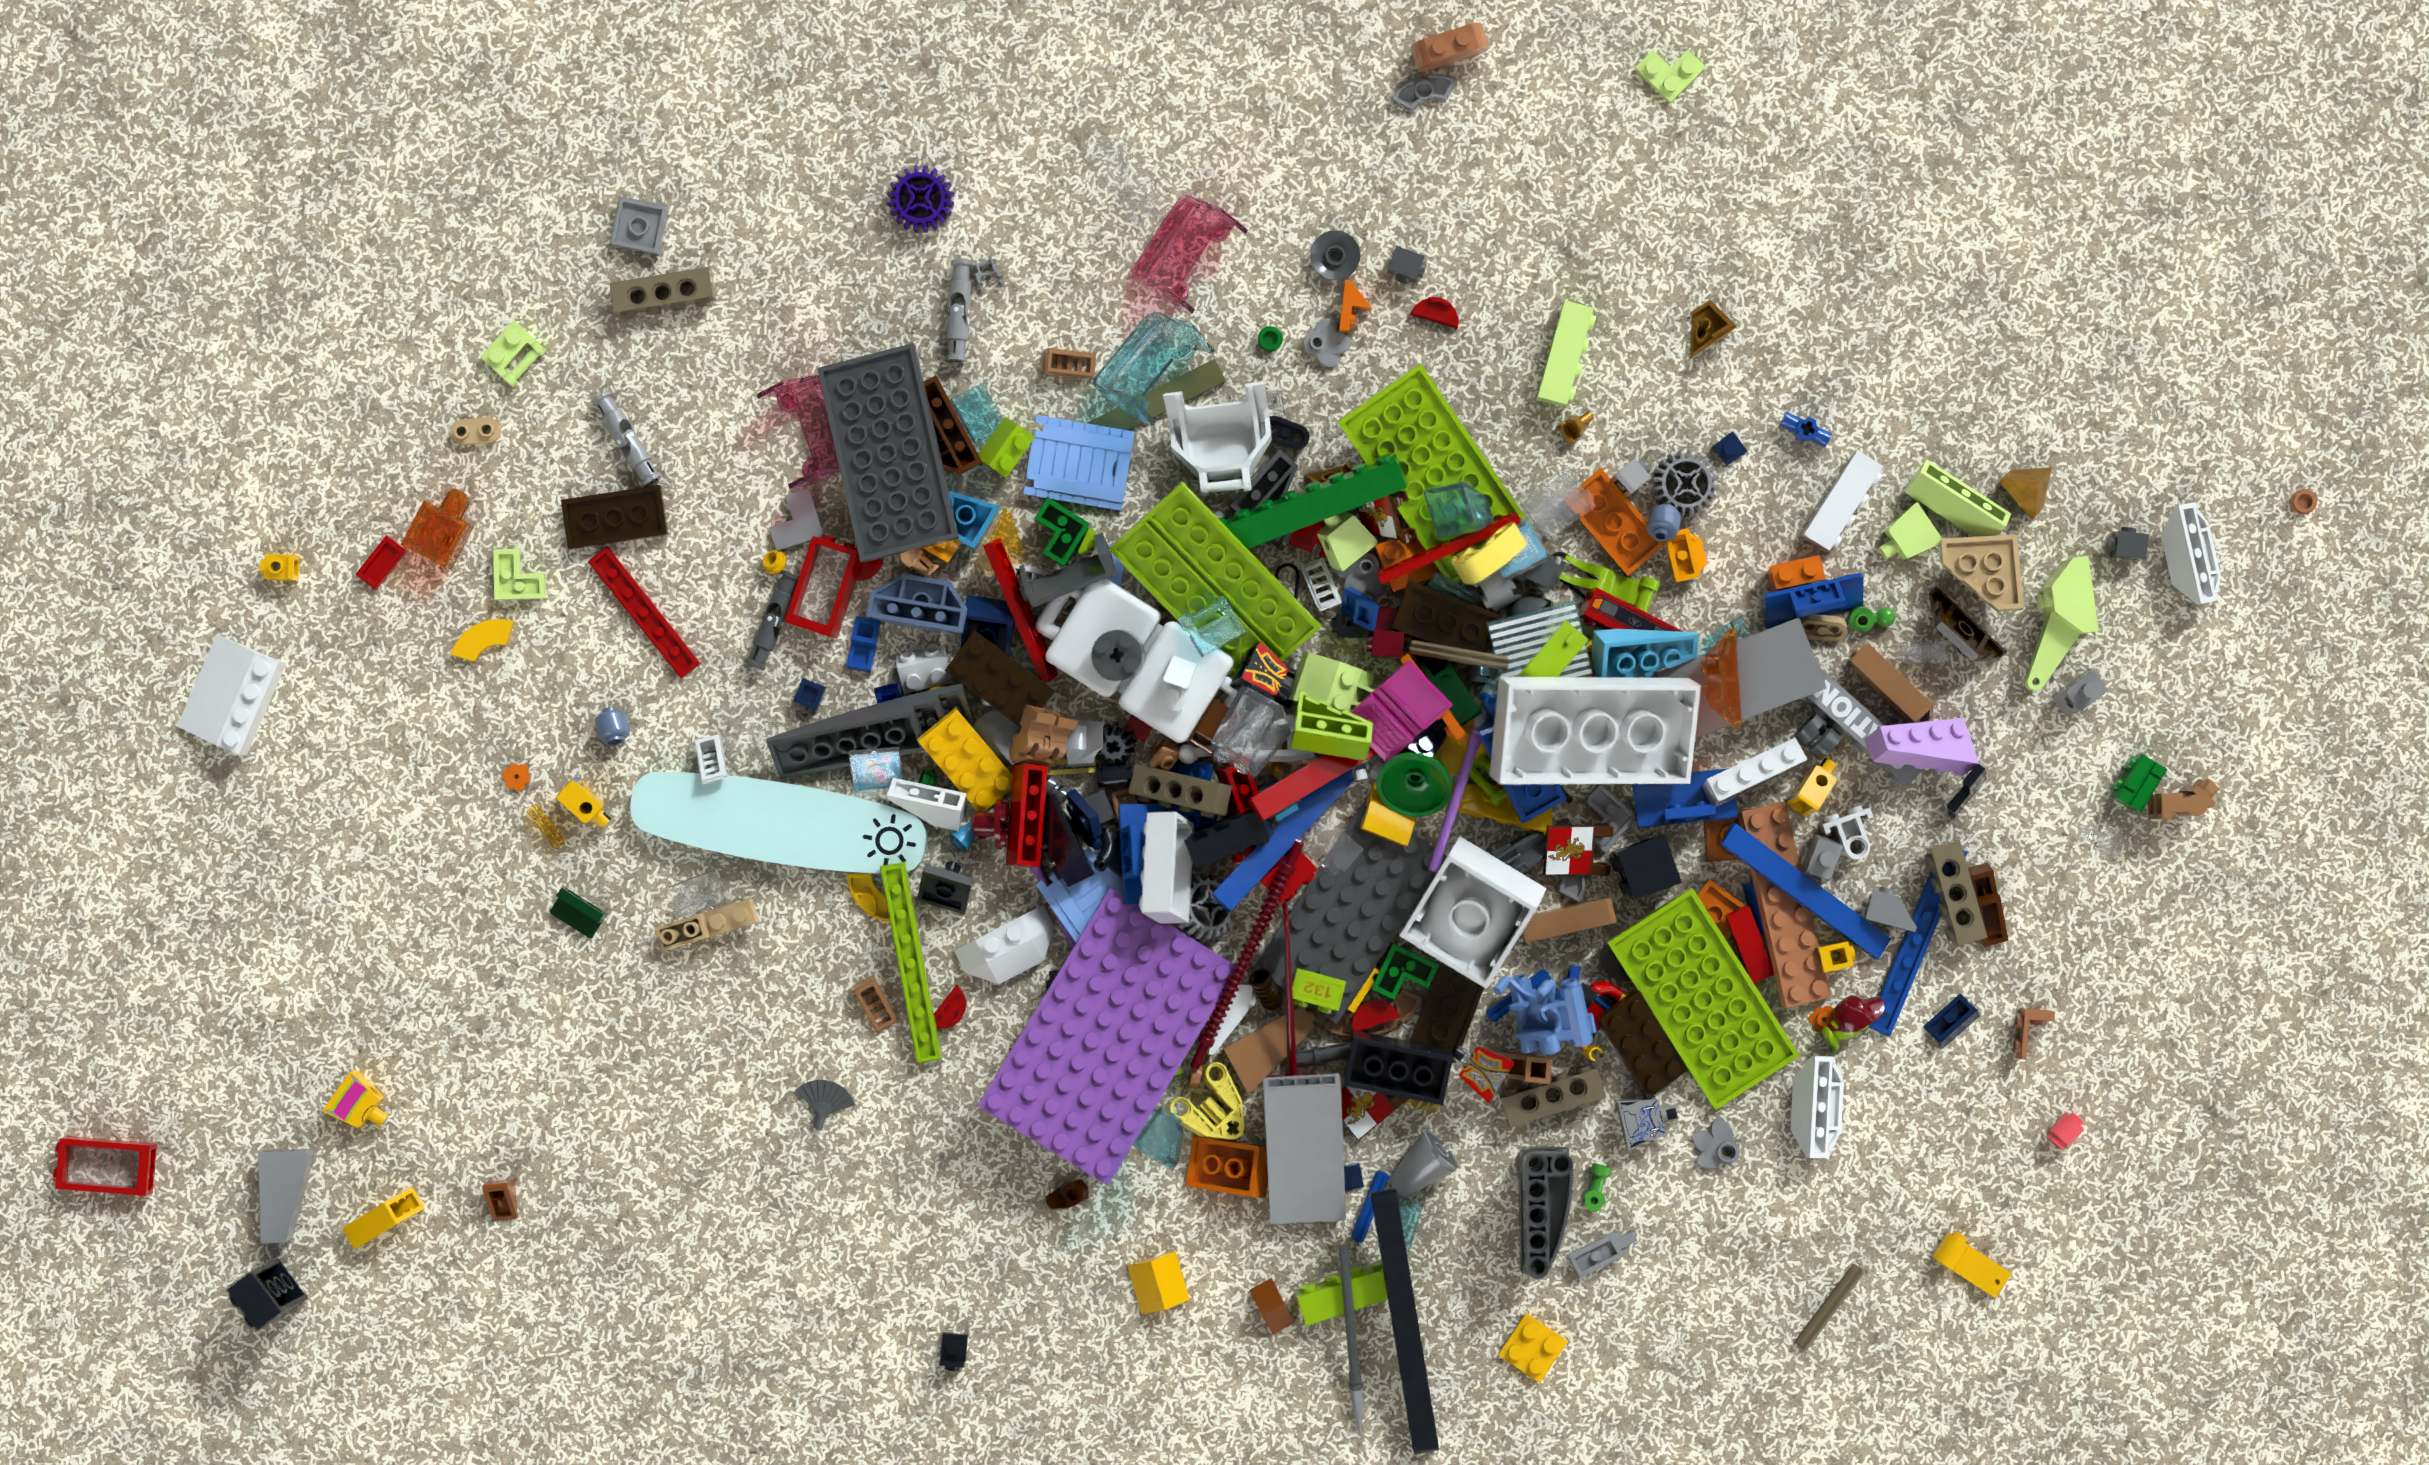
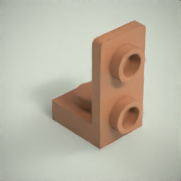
M2020 1008L2019 1013L2015 1015L2014 1021L2015 1028H2018V1036L2013 1040V1053H2016V1058L2024 1060L2027 1058L2029 1020H2031L2033 1025L2046 1026L2047 1021L2055 1022V1011Z

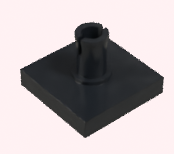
M953 861L946 862L945 869L925 864L917 901L965 915L974 878L959 874L961 866L956 862L953 870H951Z

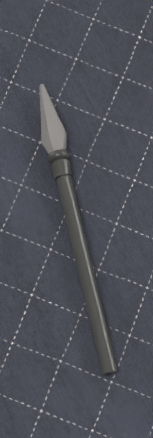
M1339 1245L1338 1251L1349 1360L1348 1387L1351 1390V1402L1358 1432L1361 1435L1363 1395L1361 1389L1363 1388L1361 1371L1359 1370L1348 1245Z

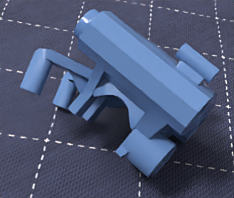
M1525 974L1515 975L1512 978L1503 976L1493 987V991L1497 995H1501L1507 987L1510 989L1513 1004L1509 1008L1511 1011H1515L1519 1031L1515 1034V1038L1519 1039L1521 1052L1530 1053L1540 1049L1541 1054L1549 1055L1561 1050L1559 1042L1570 1040L1571 1045L1574 1047H1583L1592 1043L1591 1033L1596 1032L1593 1013H1587L1582 985L1577 982V979L1570 978L1562 981V986L1559 988L1561 994L1559 999H1555L1556 983L1553 980H1545L1536 990L1532 989L1531 980L1526 978Z

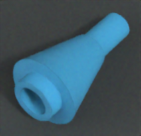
M972 821L960 827L959 831H954L950 834L952 837L950 842L959 851L963 849L968 851L977 837L972 832Z

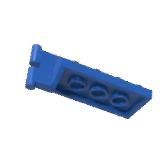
M1482 692L1479 694V700L1482 702L1489 718L1476 730L1491 760L1497 697ZM1502 784L1522 823L1566 800L1560 784Z

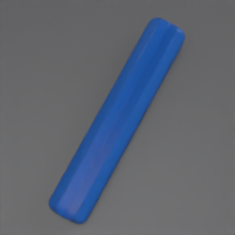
M1545 969L1539 970L1529 978L1532 989L1537 990L1545 980H1551V976ZM1511 992L1486 1010V1014L1492 1022H1496L1511 1011L1509 1008L1513 1004Z
M1380 1170L1376 1171L1351 1234L1352 1240L1359 1243L1364 1242L1374 1217L1370 1192L1385 1189L1389 1179L1388 1173Z

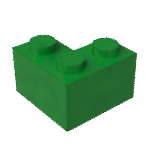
M1047 497L1034 518L1036 522L1055 533L1043 551V555L1065 568L1080 546L1086 532L1091 528V524Z
M1391 943L1379 968V973L1375 976L1371 989L1395 1000L1405 977L1428 988L1439 965Z

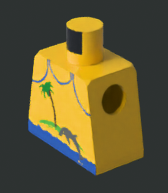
M1824 758L1819 766L1815 765L1808 769L1786 800V804L1804 817L1818 811L1837 781L1832 775L1837 765L1832 760Z
M577 775L555 797L584 824L592 820L602 829L612 819L601 809L605 802ZM582 803H590L592 809L585 810L582 807Z

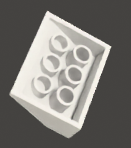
M216 634L177 727L237 755L247 756L286 663Z

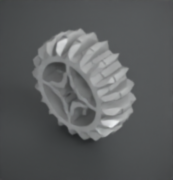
M1678 450L1676 452L1677 459H1675L1673 454H1668L1667 459L1669 463L1663 459L1659 462L1664 469H1654V472L1660 477H1653L1651 479V482L1659 483V486L1651 489L1652 492L1660 491L1661 495L1657 496L1655 501L1658 502L1664 499V504H1670L1679 509L1681 518L1684 517L1685 510H1687L1689 517H1693L1694 508L1698 514H1702L1704 511L1701 504L1706 508H1710L1711 503L1707 498L1715 500L1717 496L1711 490H1719L1718 485L1712 484L1713 481L1719 479V476H1711L1710 474L1716 470V467L1711 466L1708 469L1705 466L1710 461L1708 458L1700 462L1701 453H1697L1693 459L1692 450H1688L1685 457L1683 452ZM1689 464L1695 468L1690 473L1684 474L1680 470L1677 471L1673 466ZM1700 473H1702L1705 481L1703 495L1696 486V479ZM1667 474L1671 475V479L1675 483V488L1670 495L1666 489ZM1693 475L1688 484L1690 490H1688V488L1686 487L1685 489H1682L1677 493V491L1681 488L1682 481L1680 479L1683 478V480H1685L1686 478L1688 479ZM1681 494H1688L1694 497L1697 502L1683 504L1677 502L1676 499Z
M1207 873L1191 875L1189 923H1179L1178 928L1185 927L1184 934H1192V938L1195 940L1208 941L1210 939H1217L1220 935L1228 932L1227 928L1233 925L1231 919H1234L1237 915L1232 910L1228 912L1211 896L1224 882V879L1216 880V875H1207ZM1196 890V894H1194V901L1193 903H1191L1193 893ZM1217 911L1216 919L1212 923V920H1214L1215 912Z

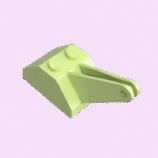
M2088 556L2061 561L2040 589L2037 602L2039 609H2043L2045 619L2024 680L2025 687L2030 691H2037L2044 687L2079 635L2099 631ZM2033 679H2036V685L2032 683Z
M1303 651L1291 687L1293 691L1288 699L1297 702L1301 690L1306 692L1307 697L1318 702H1321V700L1328 702V706L1340 712H1343V710L1350 712L1369 695V692L1372 693L1374 691L1371 686L1375 675L1357 667Z

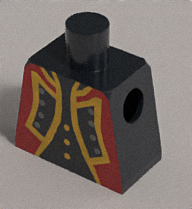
M1258 642L1247 649L1229 685L1260 703H1266L1275 696L1282 701H1286L1293 691L1292 688L1283 683L1288 673V668L1262 642Z

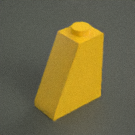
M413 1187L378 1205L342 1229L353 1248L357 1249L422 1211L425 1207Z

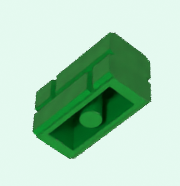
M2136 754L2135 757L2131 756L2125 763L2124 769H2126L2123 777H2118L2112 784L2111 790L2113 793L2110 797L2134 812H2142L2167 769L2143 754Z

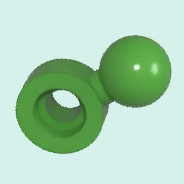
M1858 606L1850 611L1848 621L1855 631L1866 632L1873 627L1874 623H1878L1882 627L1891 626L1895 622L1896 616L1895 612L1888 607L1880 608L1876 613H1872L1869 608ZM1865 616L1866 622L1864 624H1859V617Z

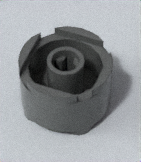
M1545 553L1548 560L1512 578L1521 582L1529 579L1535 582V588L1548 592L1549 588L1555 589L1566 562L1561 560L1560 564L1555 563L1556 557Z
M1122 629L1111 630L1102 634L1094 642L1091 653L1092 663L1096 671L1103 678L1112 681L1126 680L1135 676L1141 669L1145 661V649L1142 641L1133 633ZM1116 648H1118L1119 652H1124V657L1120 658L1121 662L1113 658Z

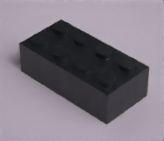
M1353 1030L1343 1074V1086L1443 1105L1453 1062V1053L1451 1049Z
M279 1258L250 1271L226 1289L229 1293L228 1298L236 1308L239 1307L247 1325L255 1328L256 1331L283 1318L308 1299Z

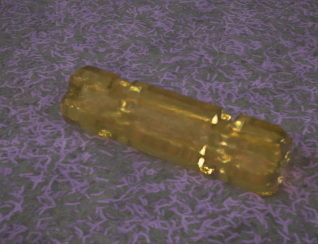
M534 804L527 810L528 815L531 819H535L534 823L545 838L550 839L548 842L554 849L561 847L566 842L561 833H557L558 829L549 817L543 814L544 811L540 805Z

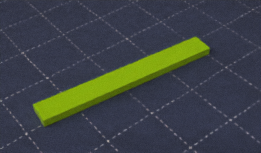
M906 862L880 866L916 1062L918 1064L941 1060L942 1053Z

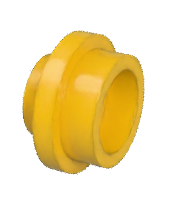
M771 550L764 556L762 564L767 573L774 575L784 569L787 558L781 551Z

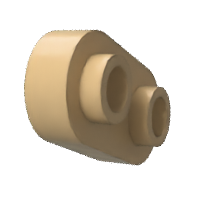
M489 417L461 419L452 424L450 436L454 442L460 445L493 443L501 436V426L496 420ZM489 425L491 427V432L489 434H484V427ZM464 427L466 434L459 436V429Z
M1818 614L1800 617L1808 640L1837 642L1844 639L1847 635V623L1841 617Z

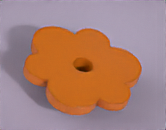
M512 763L509 765V769H505L502 772V778L506 781L505 785L509 789L514 788L516 791H523L526 783L531 781V777L528 775L529 768L525 764L517 765Z
M1817 1006L1814 1009L1815 1013L1809 1015V1023L1814 1025L1816 1032H1821L1832 1021L1834 1009L1831 1006H1825L1824 1008Z

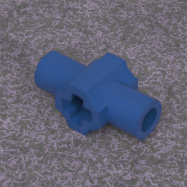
M1786 412L1780 423V427L1795 433V439L1805 442L1809 440L1824 448L1832 436V433L1818 427L1816 420L1810 417L1803 420ZM1807 424L1809 425L1808 430L1811 433L1804 435V430L1800 427Z

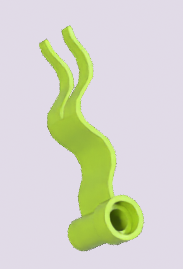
M1565 555L1564 560L1584 572L1599 577V580L1577 578L1561 574L1559 577L1560 580L1587 589L1597 587L1648 613L1654 593L1658 592L1661 583L1642 576L1640 581L1625 577L1605 567L1589 564Z

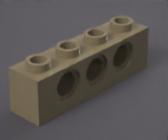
M709 267L609 283L614 313L617 316H621L622 319L637 317L636 313L646 312L647 315L659 314L661 309L671 308V311L684 310L686 305L696 304V307L711 305L710 301L716 300L712 270ZM688 284L694 285V292L689 296H684L682 293L684 286ZM663 288L669 289L668 298L659 300L658 292ZM638 292H643L645 295L644 301L640 304H634V295Z
M1135 764L1128 793L1138 795V801L1152 803V799L1159 800V806L1173 808V804L1180 805V811L1194 814V809L1201 810V816L1215 819L1216 814L1226 816L1232 786ZM1181 788V794L1178 796V791ZM1202 793V799L1199 801V796Z
M1953 840L1926 848L1927 854L1924 855V859L1928 869H1932L1934 878L1931 879V884L1934 892L1939 894L1941 902L1938 903L1940 915L1942 918L1945 917L1948 927H1945V933L1948 941H1952L1953 945L1960 946L1988 938L1960 840ZM1946 862L1952 865V873L1949 876H1945L1942 872V866ZM1955 886L1959 890V897L1953 901L1949 897V890ZM1959 911H1963L1966 914V921L1961 925L1956 921V914Z
M1590 1064L1576 1068L1577 1073L1571 1075L1562 1072L1551 1076L1550 1084L1530 1082L1528 1083L1529 1088L1519 1090L1518 1087L1505 1090L1504 1095L1499 1098L1508 1126L1511 1128L1607 1098L1598 1069L1596 1067L1591 1068ZM1576 1080L1581 1081L1582 1090L1578 1094H1572L1569 1089L1570 1084ZM1550 1088L1558 1090V1098L1555 1101L1546 1100L1545 1094ZM1528 1095L1533 1096L1535 1101L1533 1107L1524 1109L1521 1105L1522 1099Z

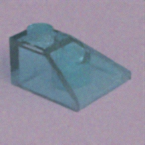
M1465 481L1423 490L1438 538L1475 532L1494 522L1487 498Z

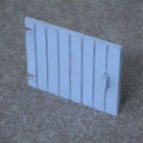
M1036 415L1035 423L1044 424L1043 432L1033 430L1035 438L1031 442L1025 478L1034 480V486H1024L1023 494L1121 511L1135 432Z
M1089 847L1084 852L1095 873L1094 875L1067 888L1063 879L1058 881L1054 872L1048 875L1053 881L1050 886L1047 887L1043 880L1035 884L1075 942L1078 941L1109 888L1124 896L1123 878L1107 867L1103 872L1097 871L1093 863L1097 860L1096 857L1100 851L1093 854Z

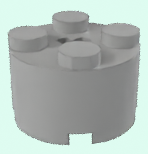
M1499 569L1482 581L1474 584L1477 588L1481 587L1485 593L1481 598L1488 610L1493 609L1496 612L1522 598L1519 593L1515 595L1513 592L1517 590L1513 579L1510 578L1505 581Z

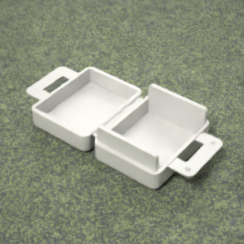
M1107 578L1049 601L1035 624L1036 630L1053 641L1046 652L1047 661L1104 697L1113 696L1117 691L1120 692L1119 705L1122 709L1177 743H1183L1188 740L1219 689L1228 694L1223 704L1234 711L1238 710L1246 697L1245 694L1229 686L1232 679L1228 677V674L1234 666V660L1230 655L1177 622L1172 621L1164 626L1160 625L1161 615L1158 610ZM1072 596L1078 601L1060 628L1053 623L1068 598ZM1122 629L1133 633L1142 641L1145 649V661L1135 676L1122 681H1112L1103 678L1096 671L1092 663L1091 653L1094 642L1102 634L1111 630ZM1116 648L1113 658L1121 662L1120 658L1124 657V652H1119L1118 648ZM1173 656L1197 663L1182 712L1157 704L1164 683L1163 678Z

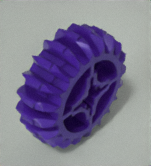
M915 165L913 167L914 173L910 174V171L906 168L904 169L906 177L903 178L900 174L896 175L897 180L900 182L899 184L895 182L890 183V186L896 191L887 192L888 197L894 198V200L888 201L887 205L888 207H896L890 211L892 217L899 215L896 219L898 225L905 221V230L910 229L913 224L914 233L919 232L920 226L923 227L924 233H928L927 225L931 224L932 228L937 230L938 227L935 222L939 220L944 225L946 221L942 215L944 214L949 217L952 215L951 211L946 209V207H954L955 204L947 199L953 198L955 195L953 191H947L952 185L950 182L943 183L946 179L944 174L937 177L938 170L936 168L928 174L929 168L927 165H924L922 172H919L918 166ZM919 180L931 182L930 185L927 184L923 188H916L911 183ZM937 188L941 192V202L938 209L931 203V198ZM904 189H906L911 195V200L907 204L908 207L903 211L901 196ZM914 192L917 195L921 194V196L925 194L927 205L920 202L916 204L917 199ZM919 210H925L926 212L931 214L930 216L925 218H914L910 216L912 213L915 214Z

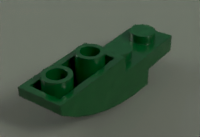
M1414 655L1431 683L1453 705L1449 709L1461 727L1482 713L1448 660Z

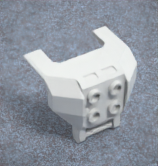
M1264 382L1246 383L1247 398L1241 402L1200 407L1185 405L1182 391L1163 394L1169 421L1172 452L1200 480L1201 496H1209V493L1238 489H1244V491L1252 490L1251 474L1272 441ZM1240 476H1242V479L1208 483V480H1213V481H1215V480L1239 478Z

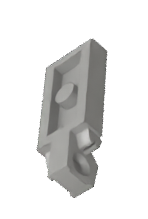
M1632 1230L1620 1235L1619 1231L1611 1232L1567 1254L1578 1278H1581L1623 1257V1254L1629 1252L1627 1246L1638 1240Z

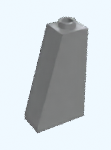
M315 1149L264 1150L258 1152L261 1244L269 1243V1248L284 1247L285 1243L293 1239Z

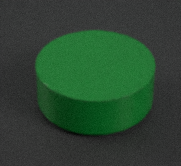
M1268 326L1259 332L1258 344L1261 349L1266 352H1274L1281 347L1283 336L1279 329Z

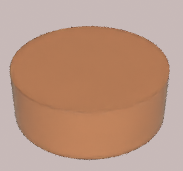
M2308 489L2294 492L2290 498L2292 510L2301 515L2311 513L2317 506L2316 495Z
M1202 1064L1199 1069L1190 1067L1187 1087L1194 1089L1199 1087L1203 1071Z

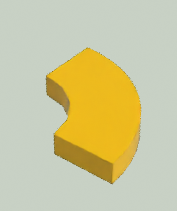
M492 619L472 626L457 640L451 655L477 662L480 654L488 647L508 645L515 622L504 619Z
M846 873L848 887L855 902L870 916L881 921L890 922L885 894L874 883L873 874Z

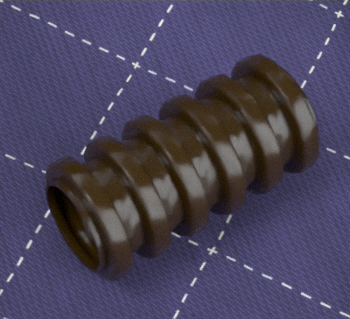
M1266 969L1255 970L1250 975L1249 982L1262 1007L1266 1010L1277 1009L1282 1004L1283 997L1273 977Z

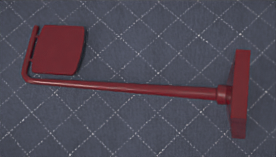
M1284 902L1282 910L1285 946L1287 1073L1285 1075H1267V1077L1317 1075V1073L1299 1074L1297 1072L1287 903Z

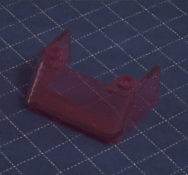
M1184 195L1176 201L1134 264L1131 275L1140 284L1172 305L1193 314L1195 309L1185 302L1189 295V286L1183 281L1210 241L1219 243L1226 240L1231 229L1244 234L1247 233L1248 229L1224 209L1193 196Z
M819 375L783 380L756 394L758 399L776 396L778 404L784 412L797 413L812 459L805 461L802 465L804 477L789 483V489L817 484L841 475Z

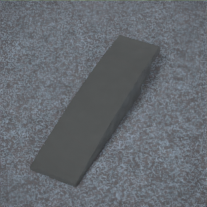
M957 684L881 702L826 718L767 738L766 743L780 780L852 766L850 752L898 748L899 756L925 751L917 739L955 707L972 727L975 724V720L963 684Z

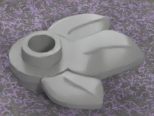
M1336 318L1321 320L1317 323L1315 330L1309 332L1303 339L1305 351L1309 355L1316 356L1319 363L1328 368L1338 367L1337 355L1347 351L1352 345V341L1347 335L1337 332L1338 319ZM1313 339L1319 341V347L1313 345Z
M1365 553L1343 572L1339 570L1335 572L1338 576L1346 578L1344 589L1352 587L1362 593L1367 591L1374 598L1378 597L1382 591L1383 584L1376 577L1379 561L1372 553ZM1369 562L1371 568L1368 570L1363 569L1362 563Z
M1714 1119L1711 1131L1703 1130L1692 1134L1694 1145L1702 1152L1696 1161L1700 1166L1712 1169L1721 1163L1732 1164L1738 1159L1740 1154L1739 1146L1733 1141L1731 1127L1724 1121ZM1724 1147H1730V1155L1724 1156L1722 1154Z

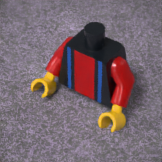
M1607 981L1594 982L1591 985L1581 983L1587 1013H1593L1596 1032L1591 1033L1592 1038L1601 1028L1596 1017L1628 995H1624L1621 989ZM1594 1044L1579 1047L1583 1048V1055L1592 1061H1596L1591 1055L1593 1050L1603 1054L1602 1049Z

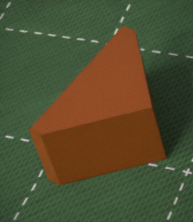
M515 1179L490 1181L482 1185L493 1221L518 1218Z
M1272 1278L1250 1289L1256 1305L1272 1334L1295 1323Z

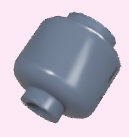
M1670 504L1655 506L1651 509L1646 529L1648 534L1661 542L1673 540L1679 532L1682 520L1681 514Z
M616 707L603 709L602 713L595 718L598 739L605 742L607 746L620 745L630 735L627 714L617 710Z

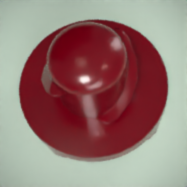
M996 799L994 812H986L980 809L972 817L971 827L973 834L978 836V839L994 836L996 850H1002L1003 847H1007L1009 826H1005L1006 818L1009 816V802H1004L1003 799Z

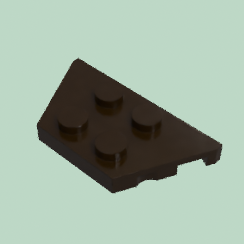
M1937 586L1929 593L1935 628L1942 638L1949 640L1957 647L1958 652L1962 656L1968 657L1972 662L2000 659L2007 653L1998 642Z

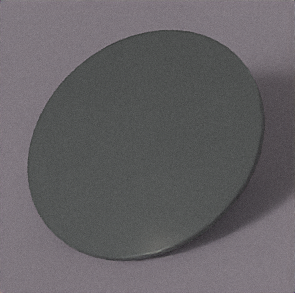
M996 709L984 713L977 719L973 729L1006 767L1016 764L1010 761L1009 749L1013 746L1012 737L1019 734L1021 728Z

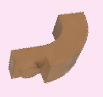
M1491 1051L1515 1063L1509 1073L1487 1071L1486 1076L1492 1075V1077L1550 1084L1552 1058L1525 1053ZM1480 1055V1064L1499 1069V1062L1496 1065V1061L1489 1059L1485 1061L1486 1058H1481L1482 1055ZM1473 1071V1075H1480L1476 1071Z

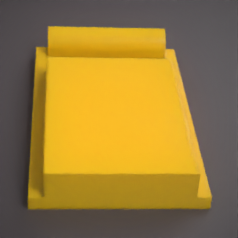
M1376 968L1372 970L1347 1009L1351 1012H1355L1374 984L1372 976L1374 973H1379V970Z

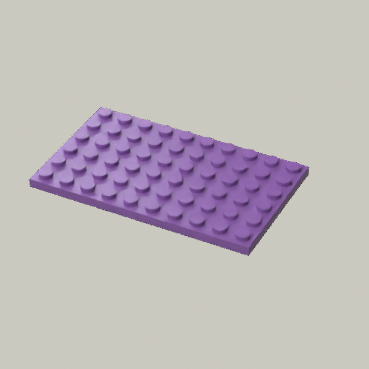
M1109 888L977 1106L1108 1186L1215 1009L1216 1002L1220 1000L1219 996L1223 995L1222 989H1226L1225 983H1229L1228 977L1232 976L1231 970H1235L1234 964L1170 924H1160L1141 913L1139 905H1126L1124 903V896Z

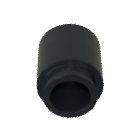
M1126 762L1115 765L1105 764L1101 768H1096L1098 788L1104 787L1107 790L1129 787L1133 773L1132 767H1127Z

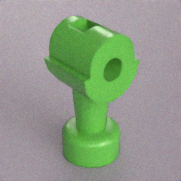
M1592 1163L1590 1172L1595 1175L1590 1189H1587L1582 1194L1583 1204L1589 1211H1599L1603 1203L1605 1204V1197L1602 1194L1604 1177L1608 1178L1610 1176L1612 1168Z

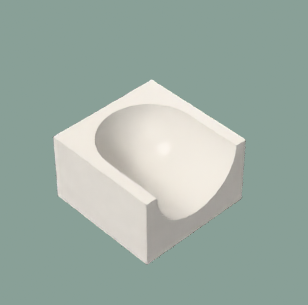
M1459 836L1409 918L1400 937L1487 989L1538 908L1547 888Z

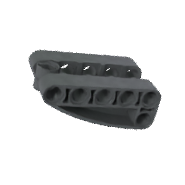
M1528 1146L1523 1148L1518 1156L1521 1273L1529 1274L1534 1279H1542L1548 1274L1558 1254L1568 1223L1573 1190L1574 1166L1568 1147ZM1537 1157V1161L1533 1165H1529L1530 1159ZM1533 1183H1537L1535 1189L1529 1190V1187ZM1538 1208L1537 1212L1530 1216V1212ZM1538 1234L1535 1240L1530 1241L1533 1235Z

